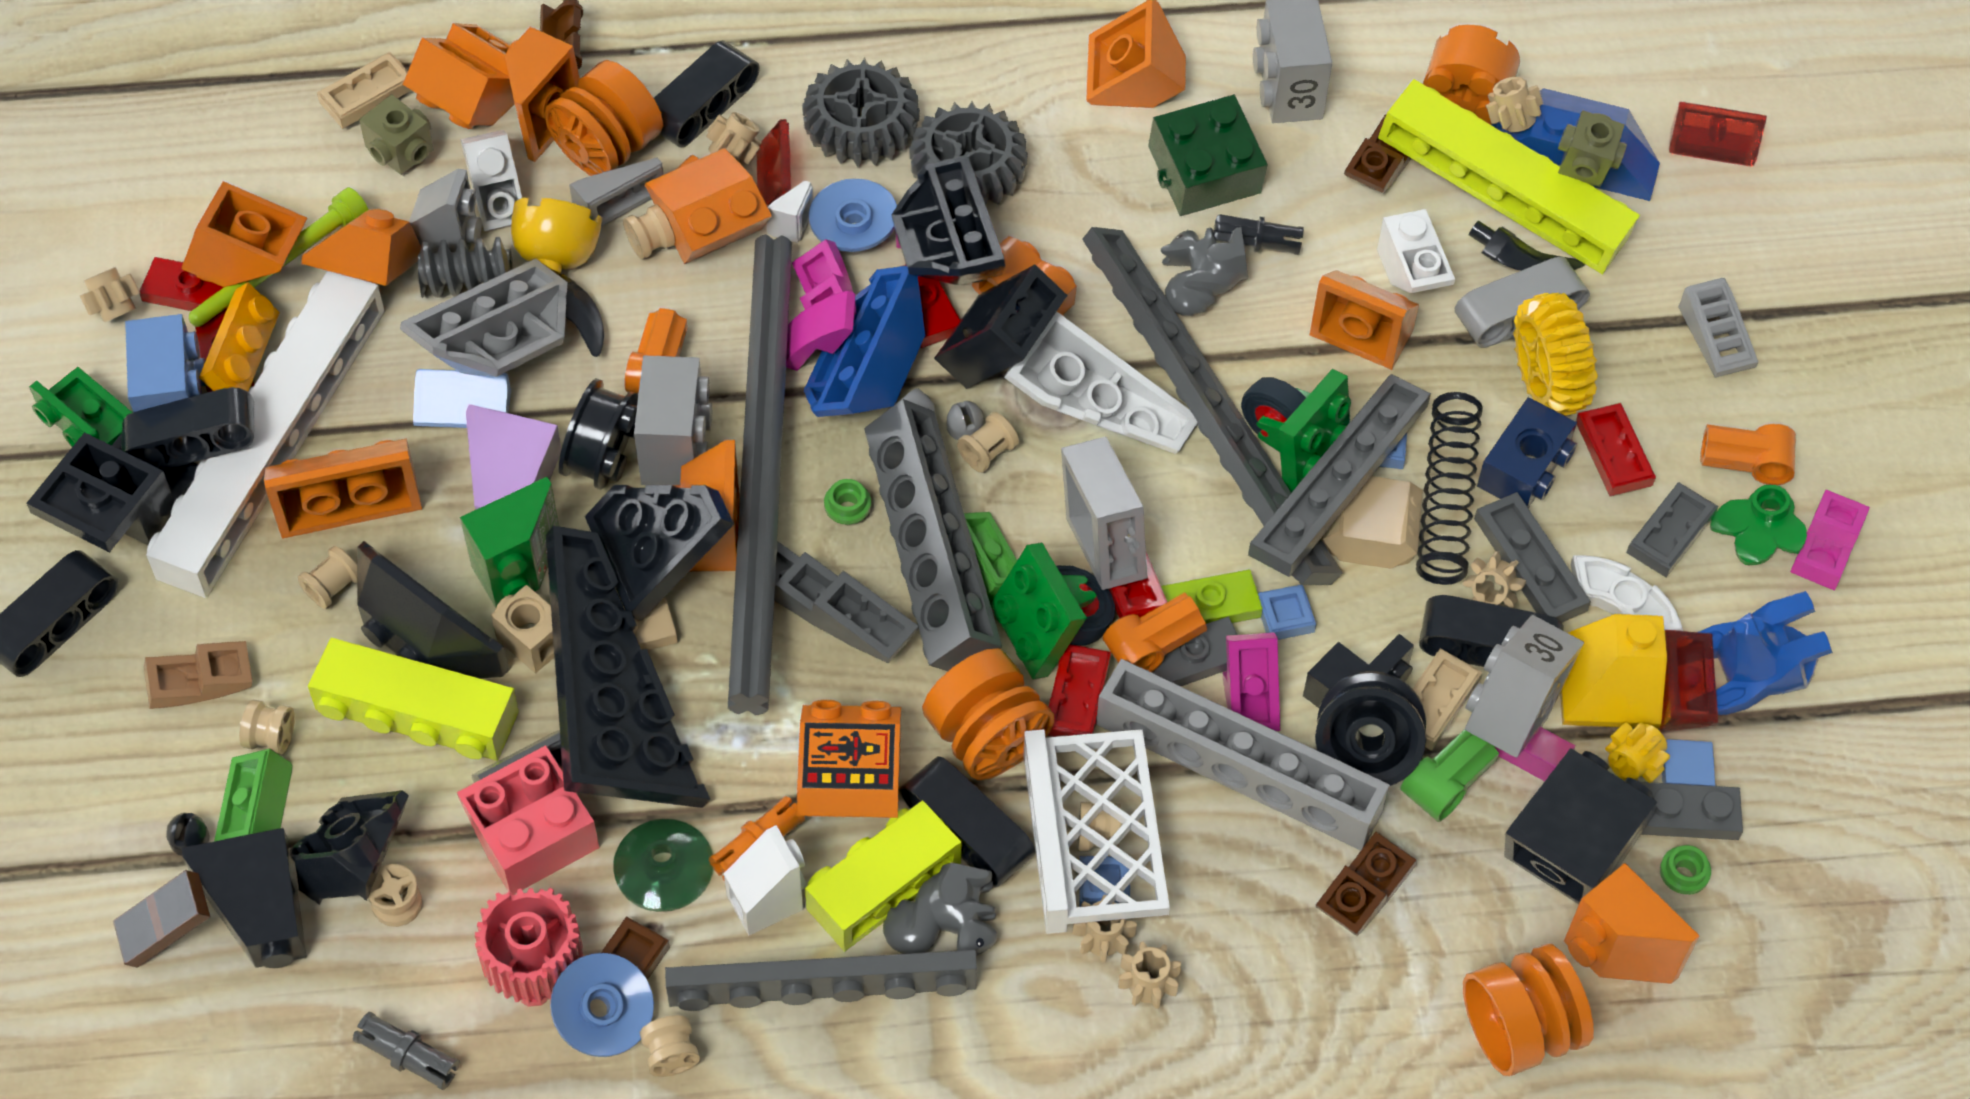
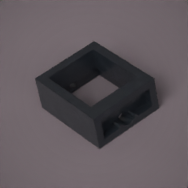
M1034 264L979 294L934 359L967 389L1023 361L1068 295ZM963 329L968 331V338L964 336Z

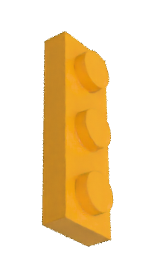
M249 282L235 289L199 375V378L213 391L230 387L249 391L280 314L270 300L262 296Z

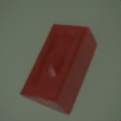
M1679 101L1670 130L1669 153L1752 167L1757 160L1767 116Z
M780 119L761 141L760 150L756 154L757 187L767 207L791 190L790 133L787 119Z
M1665 630L1667 664L1662 721L1659 729L1675 731L1716 726L1718 724L1712 634Z

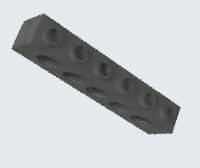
M902 399L866 426L864 430L869 445V456L874 463L880 485L879 492L888 514L890 533L895 540L899 554L901 573L906 580L911 598L912 613L919 626L923 642V653L928 660L929 666L949 671L967 657L986 649H1001L1002 643L935 412Z

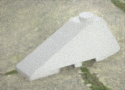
M1058 312L1050 320L1025 359L1011 366L1004 377L1042 406L1174 454L1181 449L1198 423L1190 409Z

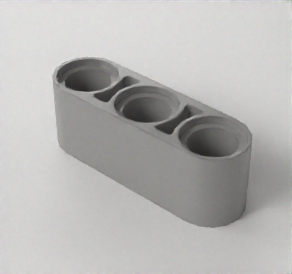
M1555 257L1468 292L1457 302L1454 309L1475 343L1480 348H1486L1514 337L1513 332L1516 329L1514 319L1517 315L1518 306L1523 304L1524 300L1547 292L1548 294L1565 293L1570 299L1574 300L1577 304V309H1580L1588 301L1590 292L1565 257Z

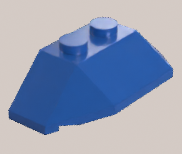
M1543 88L1540 90L1543 104L1539 106L1541 115L1536 116V121L1530 128L1520 132H1509L1502 128L1501 121L1491 124L1493 127L1510 134L1518 142L1538 154L1548 157L1553 163L1560 166L1564 151L1559 150L1558 146L1566 125L1575 126L1582 110L1590 113L1604 114L1614 121L1625 124L1620 142L1626 143L1627 147L1618 170L1610 167L1601 187L1590 185L1595 188L1647 201L1651 200L1660 162L1632 113L1627 108Z
M907 266L877 269L869 279L871 284L855 296L857 314L854 315L853 331L833 354L821 351L804 388V393L811 406L810 408L816 417L855 414L893 407L925 337L918 276L910 275Z

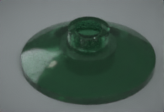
M675 819L648 821L632 829L617 847L613 860L615 881L621 893L640 908L655 912L678 910L698 899L708 887L714 870L709 862V857L713 853L704 835L688 823ZM659 853L671 854V857L665 862H657L653 859Z

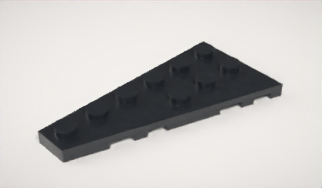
M553 525L546 534L564 791L703 808L710 800L709 794L704 784L698 785L690 764L694 760L688 745L681 744L671 721L675 714L648 650H641L633 630L637 624L631 610L625 611L615 589L619 582L598 533Z

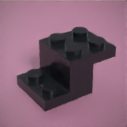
M84 432L26 504L31 514L109 553L124 534L149 545L154 534L161 532L171 517V510L176 499L180 495H185L194 481L198 464L193 462L160 470L122 451V434L111 446Z

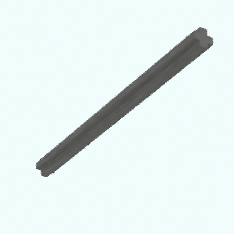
M767 234L762 235L755 240L728 691V709L736 714L749 711L754 715H760L769 710L792 242L783 235L776 239H772Z

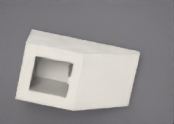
M504 130L460 139L471 186L476 191V204L484 231L511 225L514 203L521 199L522 195L507 133Z
M1426 209L1383 217L1377 251L1391 285L1409 293L1454 285V275Z
M777 825L767 829L724 873L726 895L748 936L803 910L802 890L807 886L800 868L805 866V862L796 842L793 839L785 841Z

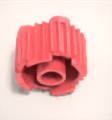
M529 888L527 893H524L522 889H518L516 895H513L511 892L502 895L498 892L495 894V901L490 899L487 901V909L481 908L482 922L477 923L479 932H475V947L484 977H487L490 986L494 985L495 991L498 994L503 991L506 999L514 996L515 1002L521 1000L528 1007L541 1006L548 999H551L552 990L559 975L572 962L583 957V944L576 916L572 914L569 901H564L560 893L555 895L552 888H549L547 891L540 889L538 893H534L533 888Z

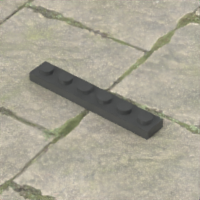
M1390 374L1250 542L1248 556L1290 577L1428 407L1431 393Z
M975 950L665 967L669 1007H679L686 1011L703 1010L713 1004H731L737 1008H751L765 1001H782L788 1005H803L809 1003L812 999L834 998L839 1002H854L870 995H885L891 999H906L912 997L915 993L936 992L942 996H957L965 993L967 990H975L977 977Z

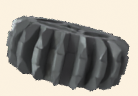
M865 57L861 64L853 65L847 59L843 68H838L831 64L828 75L817 73L815 84L808 85L806 98H804V103L802 104L804 129L810 135L813 147H821L825 157L836 154L840 164L848 158L853 159L857 167L862 160L867 159L876 166L880 156H884L892 161L895 150L905 151L908 140L913 139L918 121H920L918 95L916 90L912 89L909 77H900L897 67L885 70L882 60L875 66L869 65Z
M954 101L951 111L938 107L935 118L925 116L922 127L915 129L912 146L909 148L911 172L913 173V178H917V180L918 173L925 164L968 155L985 205L988 200L999 205L1001 199H1003V194L1013 196L1016 184L1022 183L1025 166L1028 164L1026 139L1023 133H1019L1017 121H1008L1005 110L993 114L990 103L983 109L976 108L973 101H971L968 108H960Z

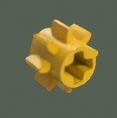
M1625 722L1610 736L1612 742L1605 747V750L1610 753L1608 756L1609 766L1619 778L1623 780L1627 778L1638 780L1642 776L1648 783H1652L1665 770L1663 765L1670 759V755L1666 753L1667 741L1663 734L1654 726L1640 723L1633 729Z

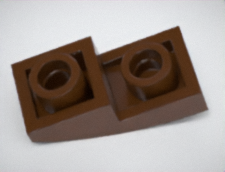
M1386 114L1370 139H1364L1344 171L1345 176L1381 193H1384L1393 184L1411 160L1410 157L1378 138Z
M1375 831L1350 866H1344L1317 902L1316 908L1358 936L1406 880L1417 865V860Z

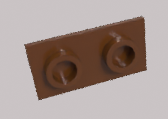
M563 0L562 4L556 9L542 4L540 31L572 45L579 70L582 67L583 60L580 56V35L578 31L581 29L583 7L579 4L578 0Z

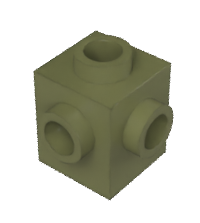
M392 94L359 119L365 147L369 150L371 156L382 166L388 164L400 175L404 174L412 166L423 162L428 154L434 150L430 135L431 124L427 117L416 108L410 109Z
M1582 110L1575 126L1567 124L1562 134L1558 149L1564 151L1558 173L1601 187L1610 167L1618 170L1623 159L1627 144L1620 142L1625 124L1614 121L1604 114L1590 113Z

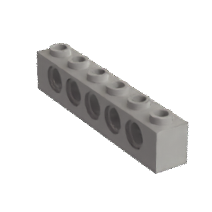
M1123 659L1119 661L1099 695L1096 725L1111 732L1143 729L1146 749L1358 850H1362L1383 812L1390 787L1389 784Z

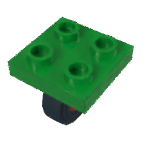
M1331 369L1311 393L1295 388L1287 382L1274 377H1262L1251 385L1242 397L1241 409L1244 418L1260 440L1280 452L1282 479L1291 493L1350 423L1351 399L1349 398L1348 376L1335 369Z
M1043 543L1026 545L990 603L997 621L1001 623L1015 648L1018 658L1023 662L1032 680L1048 677L1069 644L1089 645L1098 641L1113 622L1115 614V603L1108 589L1102 590L1094 575L1075 566H1056Z

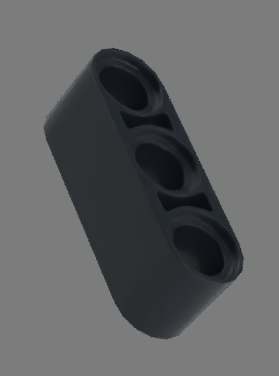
M724 40L716 42L654 97L663 120V128L660 135L680 148L686 147L707 129L719 114L722 115L749 91L759 75V63Z
M223 388L128 414L122 423L121 450L160 470H166L247 448L253 443L254 439L253 396L241 388Z
M75 550L64 556L0 613V664L16 677L30 674L113 599L118 589V579L81 550Z
M1437 595L1429 598L1426 602L1419 647L1423 652L1431 656H1435L1441 648L1467 664L1484 667L1496 644L1502 645L1511 627L1514 625L1520 629L1531 615L1544 620L1564 631V625L1558 619L1545 614L1450 595Z
M941 756L934 758L900 788L901 796L910 809L923 800L961 841V858L970 867L992 872L991 881H993L994 887L1002 885L1036 854L1035 847L1027 834L957 768Z

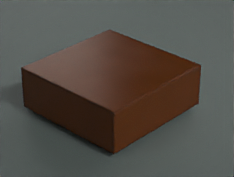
M626 916L601 953L614 954L627 959L648 980L669 950L670 943L665 937Z

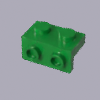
M76 367L49 390L37 380L29 386L36 402L32 405L35 414L46 426L52 427L54 424L63 431L62 434L71 447L74 446L84 432L112 446L122 434L123 419L128 414L133 413L79 367Z

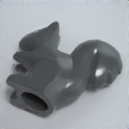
M1209 227L1206 229L1205 236L1201 240L1194 231L1186 230L1179 233L1170 244L1161 248V253L1166 256L1162 260L1164 266H1190L1191 270L1176 274L1169 280L1165 288V297L1175 313L1184 316L1203 313L1208 306L1215 302L1214 296L1223 294L1232 289L1239 281L1248 279L1241 227L1233 230L1228 243H1217L1213 229Z
M956 863L943 865L939 873L922 884L914 902L904 899L900 901L897 907L890 908L886 920L883 922V934L887 943L892 949L901 954L925 953L934 945L940 930L958 935L957 951L975 950L977 956L990 949L996 943L997 932L992 926L982 921H990L996 918L995 907L980 903L979 899L981 893L989 892L993 888V881H991L992 872Z

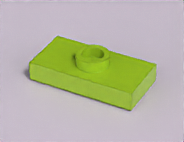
M1250 569L1161 586L1167 602L1184 592L1191 596L1206 624L1229 617L1231 623L1261 618L1263 609Z

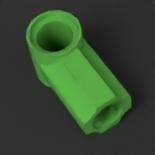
M1463 730L1433 759L1428 756L1422 759L1416 769L1404 779L1400 790L1437 822H1441L1459 805L1467 792V788L1497 761L1499 752L1492 744Z

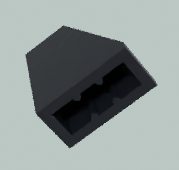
M284 828L182 848L183 859L188 870L199 873L205 897L255 968L263 966L266 968H282L290 965L293 960L307 958L294 861L289 855L292 848Z

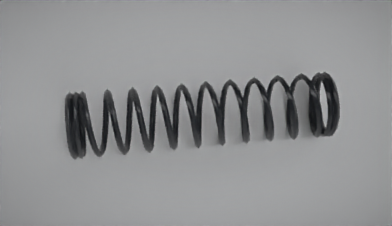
M1447 392L1439 395L1432 404L1431 414L1433 421L1430 426L1432 436L1428 443L1430 447L1427 456L1429 466L1425 473L1427 482L1424 486V493L1426 497L1422 503L1424 513L1421 516L1420 522L1423 529L1419 534L1421 545L1417 551L1419 559L1416 563V572L1424 580L1440 585L1460 582L1468 573L1469 563L1462 555L1469 552L1470 549L1469 544L1464 539L1468 538L1472 532L1469 526L1466 525L1473 518L1471 511L1467 508L1474 503V498L1469 492L1475 489L1476 483L1470 477L1477 472V467L1472 461L1478 457L1479 453L1473 446L1479 443L1480 436L1475 431L1480 428L1482 423L1480 417L1482 416L1483 406L1476 397L1463 392ZM1459 399L1473 403L1478 411L1475 414L1466 411H1450L1442 414L1438 407L1446 401ZM1458 414V415H1467V416H1470V417L1455 418V417H1449L1448 415ZM1439 420L1451 425H1468L1473 422H1477V424L1474 428H1467L1464 426L1448 427L1442 424ZM1437 423L1442 429L1435 432L1434 428ZM1444 431L1455 433L1471 432L1475 436V441L1470 444L1459 441L1446 442L1440 439L1438 434ZM1434 438H1436V440L1439 441V442L1442 443V444H1439V445H1437V446L1434 447V446H1433ZM1444 446L1463 449L1470 448L1473 450L1474 455L1470 459L1444 457L1436 450ZM1433 453L1440 459L1432 462ZM1445 461L1455 464L1468 463L1473 469L1471 473L1466 475L1455 472L1444 473L1438 470L1435 465ZM1431 469L1438 473V475L1431 478ZM1441 477L1467 479L1470 481L1471 486L1467 490L1442 488L1433 481ZM1430 484L1434 488L1438 489L1429 494L1428 489ZM1443 492L1457 495L1464 494L1469 497L1470 501L1463 506L1441 504L1435 501L1432 496ZM1428 500H1430L1436 506L1427 509ZM1440 508L1463 510L1467 512L1468 518L1464 521L1441 520L1430 512ZM1427 515L1434 520V522L1428 525L1425 523ZM1438 524L1462 526L1467 532L1462 537L1441 536L1430 531L1428 528ZM1425 531L1433 536V538L1424 541ZM1436 540L1458 541L1464 544L1465 550L1459 553L1440 552L1432 549L1427 544ZM1425 547L1431 553L1422 555V550ZM1427 561H1451L1461 566V568L1443 569L1427 563ZM1424 563L1427 567L1442 573H1461L1450 577L1434 576L1422 570L1421 565Z

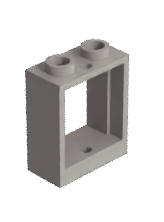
M1107 437L1062 447L1066 519L1101 589L1105 590L1146 579L1147 564L1143 505Z

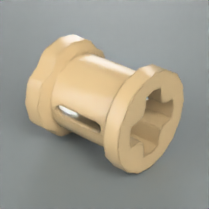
M992 412L985 419L986 424L971 436L963 435L958 439L957 447L962 458L977 472L983 473L989 468L990 461L1003 450H1012L1019 444V438L1013 426L1005 417L997 412Z
M337 546L331 547L327 552L328 557L311 572H302L297 576L298 583L303 591L323 609H327L332 604L331 598L350 582L357 583L356 563L346 552Z

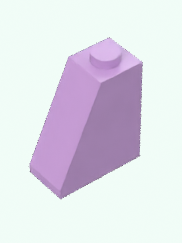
M468 404L466 422L475 510L545 477H548L549 480L551 479L561 453L557 425Z

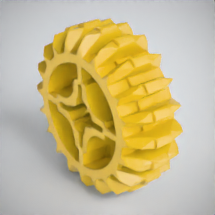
M1547 292L1524 300L1523 304L1519 305L1517 309V315L1514 319L1516 329L1513 332V336L1516 341L1514 350L1518 358L1517 366L1520 367L1521 381H1524L1526 384L1527 394H1530L1533 400L1564 416L1576 414L1577 411L1586 409L1588 405L1592 404L1593 395L1596 393L1595 381L1598 378V374L1595 370L1597 359L1593 353L1594 343L1590 340L1589 327L1584 323V314L1578 311L1577 304L1565 293L1548 294Z

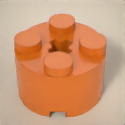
M1468 24L1455 26L1449 29L1448 35L1442 38L1440 36L1437 39L1423 84L1435 89L1445 98L1463 109L1473 112L1478 118L1491 125L1486 105L1490 103L1488 94L1493 93V88L1499 81L1517 76L1520 66L1519 52L1512 42L1508 41V45H1505L1496 39L1498 32L1490 28Z

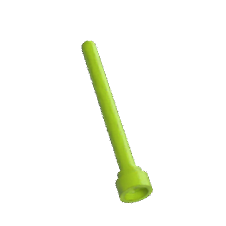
M350 187L332 198V204L328 206L329 212L301 231L284 266L339 226L343 227L368 211V206L363 198ZM273 274L222 288L189 313V322L196 327L203 326L228 308L235 289L247 282L255 288Z

